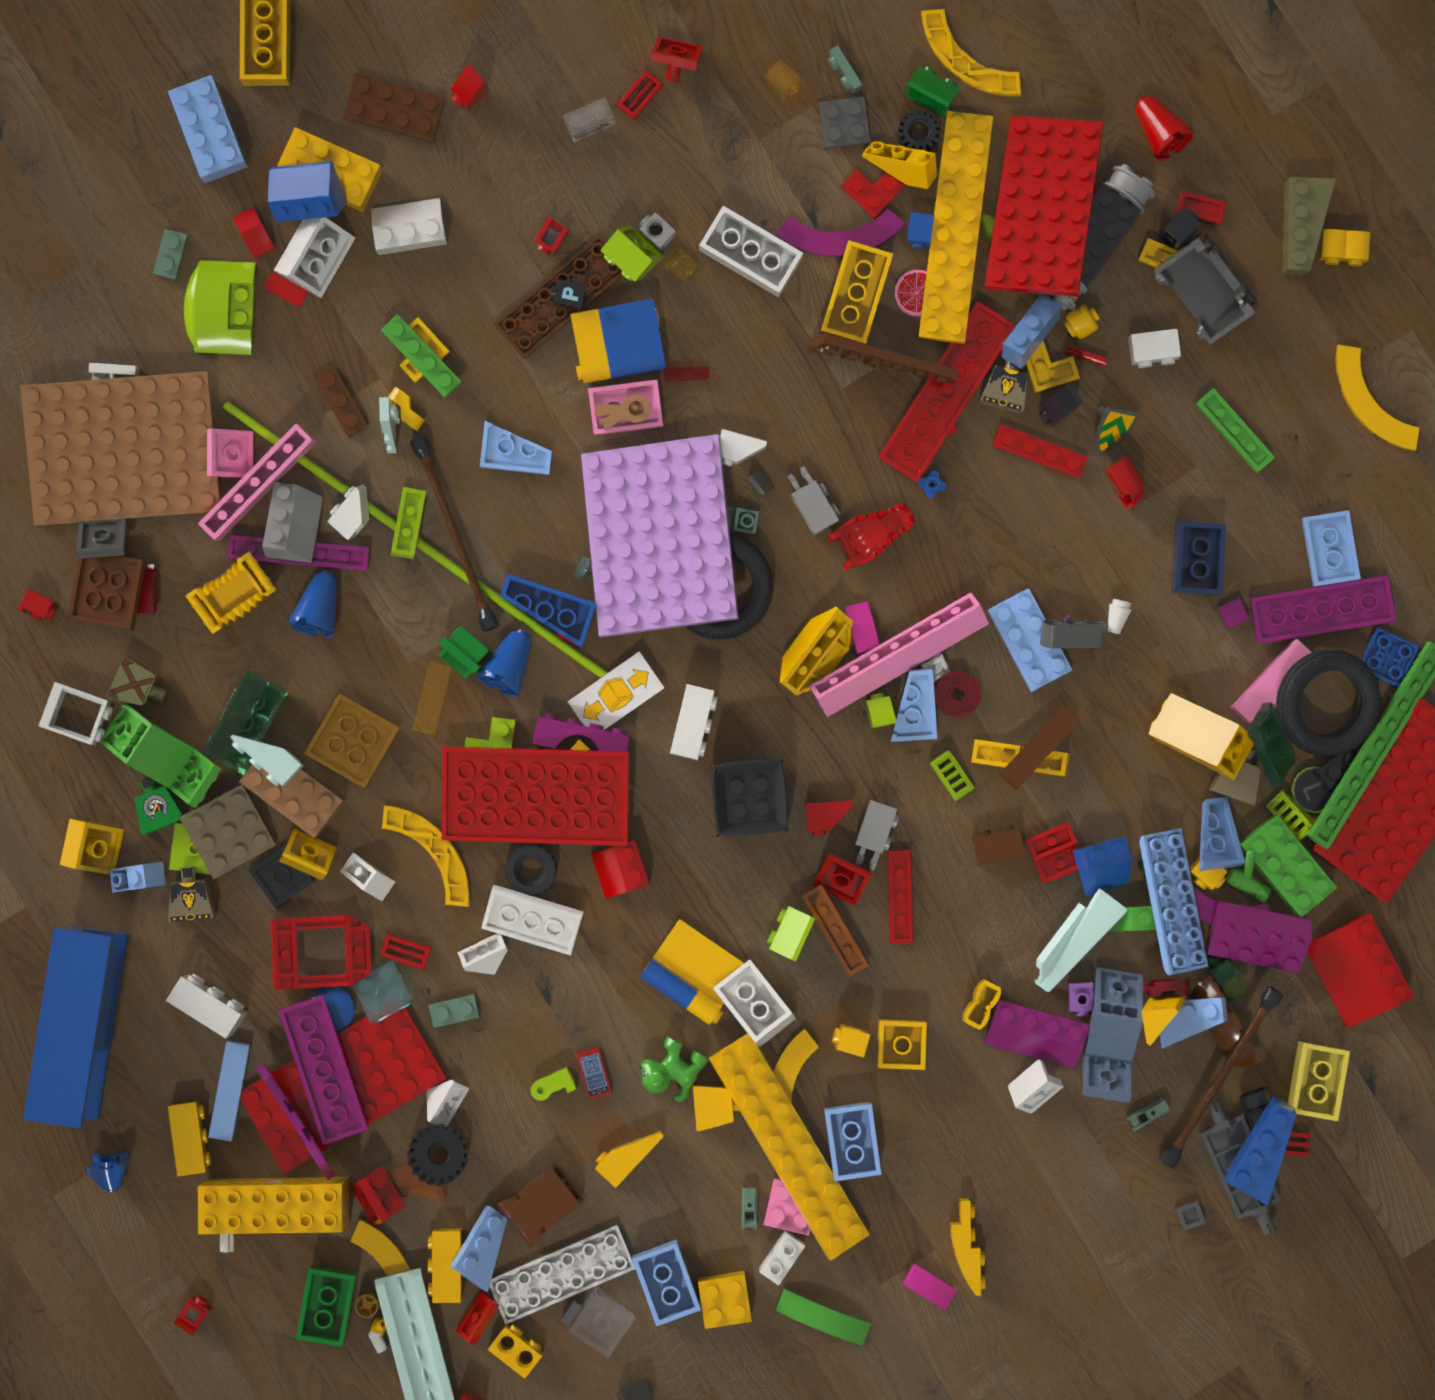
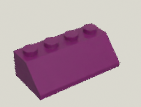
M999 999L993 1007L984 1044L1075 1069L1085 1044L1089 1025Z

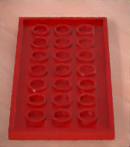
M1011 116L985 280L986 290L1079 297L1104 128L1103 122Z
M1422 698L1419 699L1413 708L1412 715L1329 849H1323L1317 843H1314L1311 847L1312 851L1385 904L1390 901L1435 837V708Z
M443 746L442 840L628 846L630 751Z
M400 997L337 1034L368 1125L447 1079ZM295 1059L271 1073L309 1130L321 1152L345 1139L342 1138L323 1145ZM263 1079L242 1090L240 1100L283 1174L313 1158Z

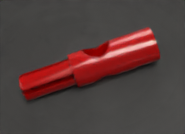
M1069 345L1066 349L1068 354L1080 357L1082 360H1089L1091 363L1103 367L1108 358Z

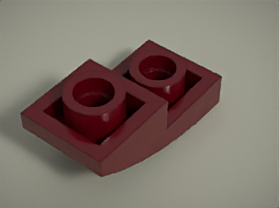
M155 564L146 565L137 616L156 615L159 593L155 590L158 568Z

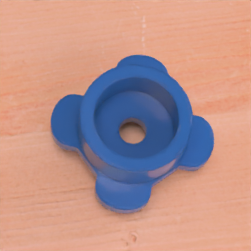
M931 471L929 476L920 478L918 482L919 486L923 487V490L926 492L925 496L927 498H933L939 491L943 492L946 489V484L940 480L937 471Z

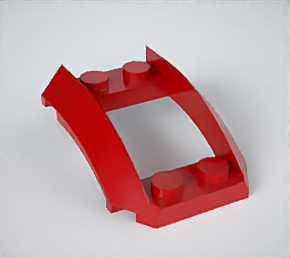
M351 915L271 919L269 931H271L273 978L271 980L274 990L354 986L358 981L372 973L370 926ZM344 927L346 974L298 976L296 930Z

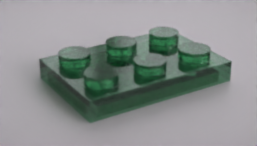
M1268 702L1262 704L1247 730L1248 737L1254 744L1257 758L1262 763L1264 774L1268 778L1271 787H1280L1296 759L1279 724L1273 704Z

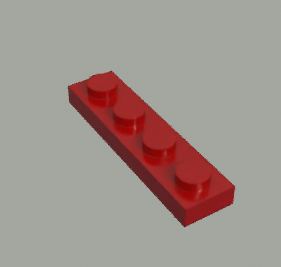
M1000 424L992 445L994 448L1076 479H1080L1088 458L1003 424Z

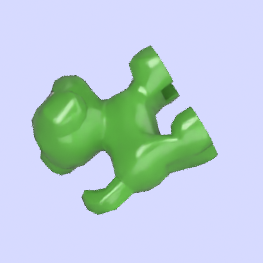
M667 1036L664 1041V1047L668 1050L667 1057L661 1063L651 1059H645L641 1062L642 1084L648 1092L658 1094L663 1093L669 1087L671 1079L675 1080L681 1086V1091L673 1096L674 1100L684 1102L688 1098L691 1086L697 1079V1074L708 1063V1057L694 1050L691 1054L693 1064H687L680 1057L682 1043Z

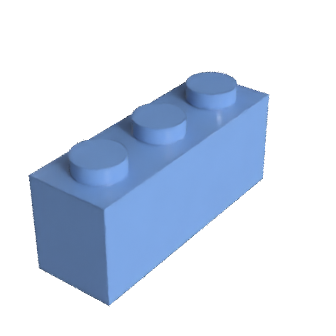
M1041 294L1003 343L1002 358L1022 369L1060 319L1061 304L1045 294Z

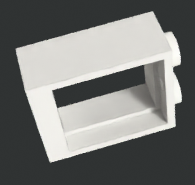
M54 682L39 727L96 746L97 742H101L105 733V729H102L105 720H109L113 707L110 706L112 702ZM66 692L101 704L90 737L54 725Z

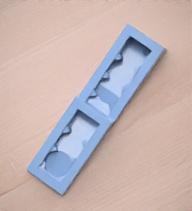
M226 1041L208 1138L232 1142L235 1137L250 1044Z

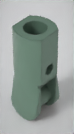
M1162 1097L1128 1115L1126 1119L1130 1120L1133 1125L1132 1130L1136 1131L1169 1113L1170 1109ZM1144 1113L1147 1118L1143 1122H1141V1120L1138 1117V1115Z
M742 1187V1230H745V1228L757 1230L758 1188ZM745 1212H754V1218H745Z

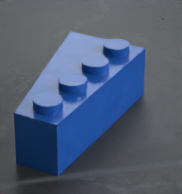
M507 574L500 594L501 597L581 648L584 647L597 603Z
M1273 1095L1225 1173L1227 1183L1267 1206L1296 1118L1293 1106Z

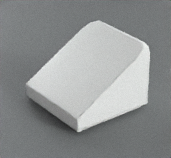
M941 652L920 664L922 669L933 668L934 682L951 672Z

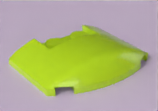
M203 260L198 262L196 269L189 279L184 300L186 331L195 347L193 349L196 353L252 355L256 262Z

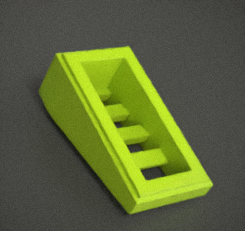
M950 750L945 751L929 763L955 801L974 789V786ZM949 759L951 763L940 770L938 765ZM954 766L956 770L945 777L943 773ZM959 774L961 778L950 785L948 781ZM965 782L967 786L955 793L953 789Z
M1283 789L1266 804L1271 813L1280 817L1298 841L1308 834L1316 821ZM1284 800L1286 803L1278 809L1276 806ZM1290 807L1292 811L1285 816L1283 813ZM1297 815L1298 818L1291 822L1290 819ZM1303 822L1305 825L1299 829L1297 826Z

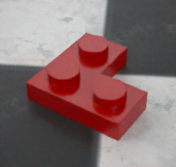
M856 169L840 188L875 219L906 184L885 172L873 185Z

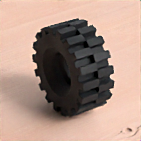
M434 1124L429 1125V1127L423 1128L409 1145L410 1148L407 1151V1157H409L408 1166H411L412 1174H416L419 1177V1181L427 1182L426 1185L432 1186V1184H436V1186H442L443 1184L451 1183L463 1172L468 1162L467 1155L469 1154V1149H466L465 1146L467 1142L465 1139L462 1140L460 1137L462 1134L459 1131L456 1133L451 1126L444 1127V1124H439L438 1126ZM434 1146L445 1148L447 1151L446 1161L441 1164L432 1162L429 1157L430 1149Z

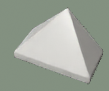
M497 933L459 951L458 955L465 971L495 975L507 952V948L502 935Z
M450 1080L428 1089L427 1121L437 1126L444 1124V1127H447L469 1088Z

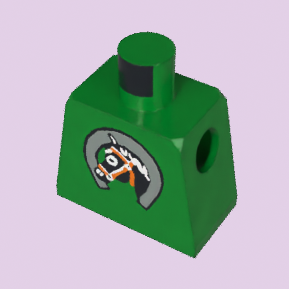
M150 777L141 780L140 784L144 794L135 797L134 801L142 835H148L180 822L179 817L184 815L185 812L173 792L166 786L157 788L155 781Z

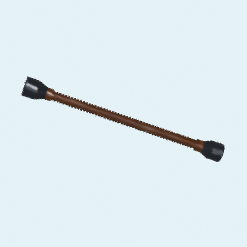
M427 435L417 437L410 441L413 453L419 458L422 466L425 467L427 475H429V481L431 486H433L432 489H434L435 497L438 500L437 502L445 522H447L446 525H448L447 527L449 533H451L450 535L452 536L451 538L457 553L460 555L459 558H461L460 561L463 569H465L464 572H466L468 582L472 591H474L475 600L478 602L480 626L483 632L493 630L500 626L498 618L489 607L488 602L485 601L484 595H482L483 592L480 589L481 587L478 584L479 582L475 573H473L474 570H472V564L469 562V556H467L464 543L457 526H455L456 523H454L455 520L453 515H451L452 512H450V507L443 490H441V484L432 465L431 445Z
M1271 986L1266 988L1261 997L1256 1017L1250 1022L1249 1027L1245 1030L1246 1032L1242 1035L1243 1037H1241L1233 1052L1229 1055L1230 1057L1226 1060L1227 1062H1225L1218 1073L1219 1075L1215 1077L1214 1082H1212L1209 1090L1205 1093L1206 1095L1202 1098L1203 1100L1199 1103L1200 1105L1196 1107L1195 1112H1193L1190 1120L1186 1123L1187 1125L1183 1128L1184 1130L1180 1132L1179 1137L1175 1138L1172 1144L1163 1150L1158 1158L1167 1167L1172 1169L1176 1167L1181 1159L1185 1141H1187L1188 1136H1190L1197 1125L1196 1123L1200 1120L1199 1118L1203 1116L1204 1111H1206L1213 1100L1212 1098L1216 1095L1215 1093L1219 1090L1218 1088L1224 1083L1225 1078L1229 1075L1228 1073L1232 1070L1231 1068L1235 1065L1234 1063L1238 1061L1241 1053L1245 1050L1244 1048L1248 1045L1247 1043H1249L1257 1028L1261 1025L1260 1023L1280 1004L1284 995Z

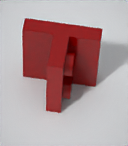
M382 1166L349 1185L373 1226L383 1223L390 1216L406 1207Z

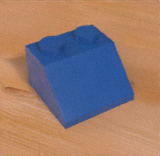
M1125 836L1073 850L1086 896L1096 893L1099 888L1104 891L1129 883L1132 858Z

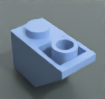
M163 862L109 870L112 893L166 885Z

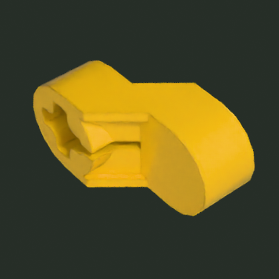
M395 387L388 397L400 407V420L415 431H418L425 420L412 411V398Z

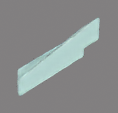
M1100 888L1087 908L1078 903L1037 958L1036 966L1040 969L1037 980H1035V984L1046 992H1050L1127 912V909Z

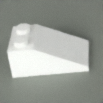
M748 960L713 988L758 1047H761L796 1019L751 960Z

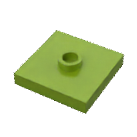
M175 823L169 870L181 871L182 867L195 866V873L210 874L183 824Z

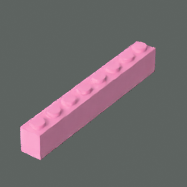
M969 593L814 682L809 687L825 715L829 717L987 626L989 623L981 605L973 594Z

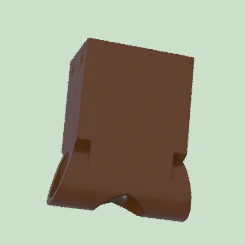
M553 1163L518 1192L500 1199L496 1204L508 1219L518 1224L520 1235L533 1249L543 1234L580 1206L583 1199L555 1163Z

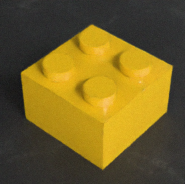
M878 1019L877 1068L925 1070L927 1022Z
M744 1271L698 1278L705 1329L752 1322Z

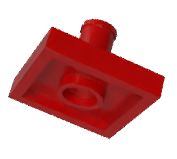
M658 36L650 60L668 64L665 80L670 82L672 73H674L672 82H679L681 68L696 71L703 46Z

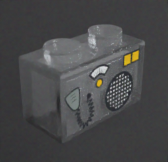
M605 97L562 115L572 142L615 125V118Z

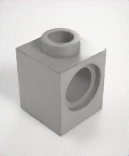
M656 212L652 216L647 215L639 224L641 226L639 229L640 234L660 252L676 236V231ZM653 226H660L663 230L658 236L652 235L649 231Z

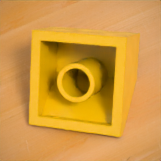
M70 819L60 865L110 875L109 870L116 869L124 829Z

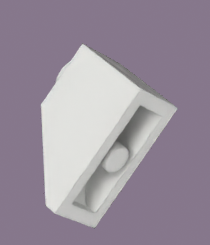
M722 429L720 435L722 465L731 467L732 464L737 465L766 449L767 441Z
M354 852L340 871L363 891L383 901L395 883L385 873Z

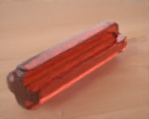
M707 366L664 369L665 381L709 379V368Z

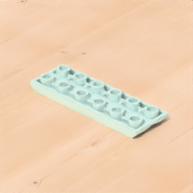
M421 1267L375 1279V1287L405 1400H455Z

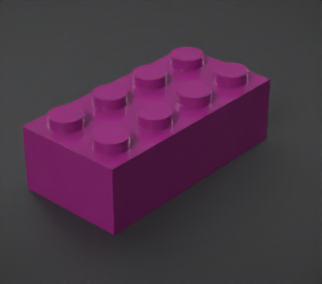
M1219 901L1207 936V954L1300 973L1312 940L1311 920Z

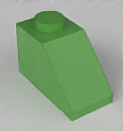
M1152 906L1125 907L1127 912L1109 931L1156 930Z

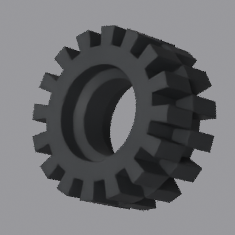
M920 109V111L912 110V113L908 112L902 118L898 128L900 144H903L906 148L925 150L927 152L931 148L933 149L940 136V124L937 123L936 116L933 117L931 112L928 111L926 113L923 109ZM915 124H923L928 130L927 137L923 140H915L910 134L911 127Z

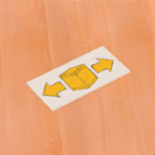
M638 652L570 699L568 703L584 726L589 727L590 723L604 726L603 730H605L664 689V686L641 653Z

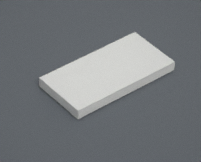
M493 885L481 929L571 956L584 912Z

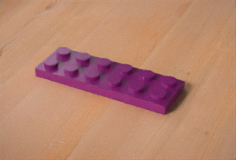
M1388 575L1249 599L1257 644L1396 621Z
M321 995L278 1010L323 1145L368 1130L369 1127L325 996Z

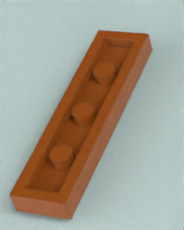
M822 883L803 894L802 898L848 976L850 977L870 965L868 959L824 884Z

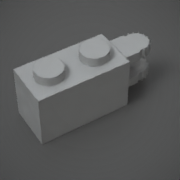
M803 466L800 468V473L808 485L800 488L796 477L792 473L787 477L795 490L791 494V498L813 536H816L838 523L840 513L835 504H829L826 499L828 492L822 483L818 485L816 480L813 481L807 469Z
M869 800L855 841V845L860 846L855 865H861L864 860L865 851L869 849L874 851L869 863V869L874 871L879 855L883 853V850L888 851L892 837L888 835L891 827L896 828L900 816L896 814L897 809Z

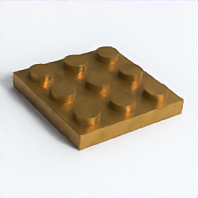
M339 693L304 754L366 789L401 728Z

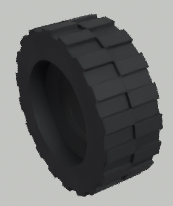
M527 844L512 851L506 860L504 872L511 888L517 892L535 896L547 891L554 883L557 865L554 857L547 849L539 845ZM529 858L538 860L542 865V875L533 882L524 880L519 873L521 863Z

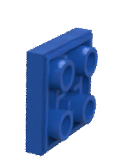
M1375 627L1361 660L1371 669L1376 679L1399 688L1409 671L1419 646L1386 630Z

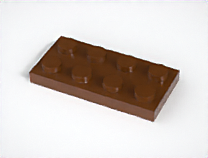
M355 73L343 118L434 143L445 97Z

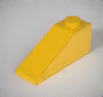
M662 1131L613 1148L609 1153L603 1151L595 1160L598 1163L595 1169L616 1188L664 1137V1133Z

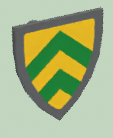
M1100 406L1097 413L1101 416L1095 433L1097 455L1099 456L1117 445L1132 429L1140 413Z

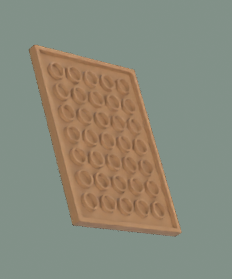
M209 371L20 385L34 526L75 523L79 521L210 512L221 500L219 478L207 476V429H214Z

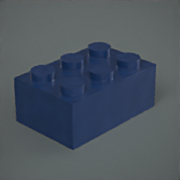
M1182 521L1175 524L1171 594L1217 597L1222 595L1226 524Z

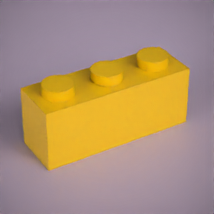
M200 1100L169 1105L168 1111L177 1177L207 1172L209 1166H212L211 1153L206 1150V1143L209 1142L207 1128H203L202 1119L206 1117L204 1105H200Z
M462 1228L433 1229L432 1235H428V1249H432V1258L428 1259V1273H432V1282H428V1297H432V1303H461L463 1299L462 1275L450 1267L462 1247Z

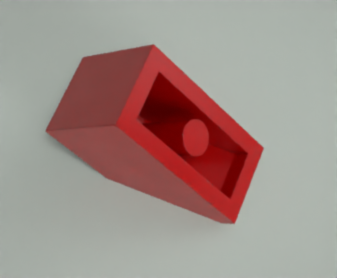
M469 64L450 89L453 95L451 98L460 109L464 106L468 111L488 93L485 80Z
M853 800L806 803L807 832L812 831V836L826 835V830H832L852 807Z

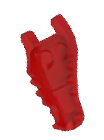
M900 503L887 510L854 517L827 535V538L830 542L839 539L850 559L843 564L847 571L866 564L879 556L900 534L913 527L915 518L910 508L904 503Z

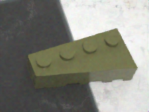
M1289 177L1284 183L1282 275H1306L1311 271L1336 178Z

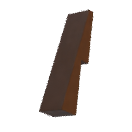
M1062 705L999 775L1017 790L1076 726L1080 719L1066 706Z

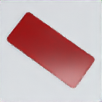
M271 272L263 286L265 290L297 307L301 306L308 293L307 290Z

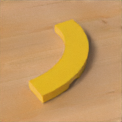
M945 9L921 11L924 31L932 50L944 67L955 77L985 93L1007 97L1021 96L1020 72L1000 71L977 63L955 42L947 24Z
M1337 345L1335 357L1336 373L1342 395L1354 416L1371 433L1387 443L1402 449L1416 451L1419 427L1402 423L1387 414L1369 393L1361 371V348Z
M384 805L382 829L393 830L414 839L430 853L437 863L445 886V905L469 907L470 893L466 870L450 840H442V831L420 815L398 807Z
M805 1028L787 1045L773 1071L790 1102H792L794 1083L801 1067L809 1056L819 1048Z
M362 1219L359 1220L350 1242L360 1246L372 1255L380 1264L386 1276L411 1270L400 1249L386 1234Z

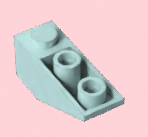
M235 735L230 737L234 741L232 746L241 754L246 752L251 757L249 761L258 770L263 768L269 774L266 777L276 786L279 784L286 786L304 766L287 749Z

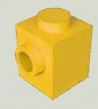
M1200 857L1189 869L1190 874L1195 877L1193 882L1203 890L1206 887L1210 890H1213L1214 887L1218 889L1226 880L1224 876L1227 871L1224 868L1199 871Z

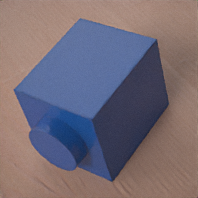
M911 212L906 244H910L911 248L914 249L929 247L934 215Z

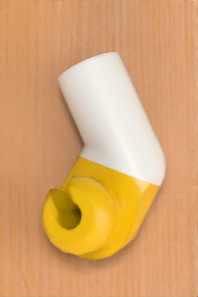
M376 1318L368 1332V1336L378 1354L388 1349L383 1339L386 1330L384 1318Z

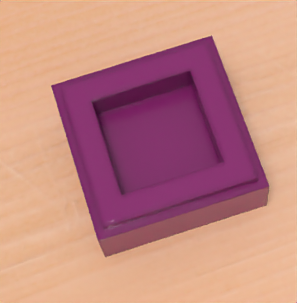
M1240 598L1217 608L1227 629L1249 619Z

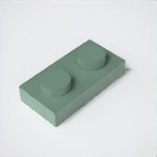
M837 45L830 50L828 62L834 71L838 70L842 78L840 80L847 91L850 89L854 95L862 89V83Z
M168 229L164 230L153 270L154 275L177 281L189 237L187 234Z
M475 994L428 1005L433 1028L480 1017Z

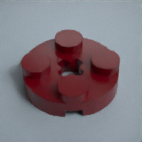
M952 671L945 674L937 682L934 690L937 707L943 714L953 718H961L971 714L977 708L981 699L979 683L974 677L963 671ZM954 688L964 692L960 701L951 697Z
M1178 978L1151 980V985L1144 981L1142 982L1143 992H1147L1149 997L1164 996L1163 991H1171L1173 995L1187 994V989L1190 988V978H1183L1184 983H1181V980H1178Z

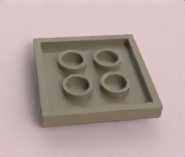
M242 784L179 817L213 880L276 845Z

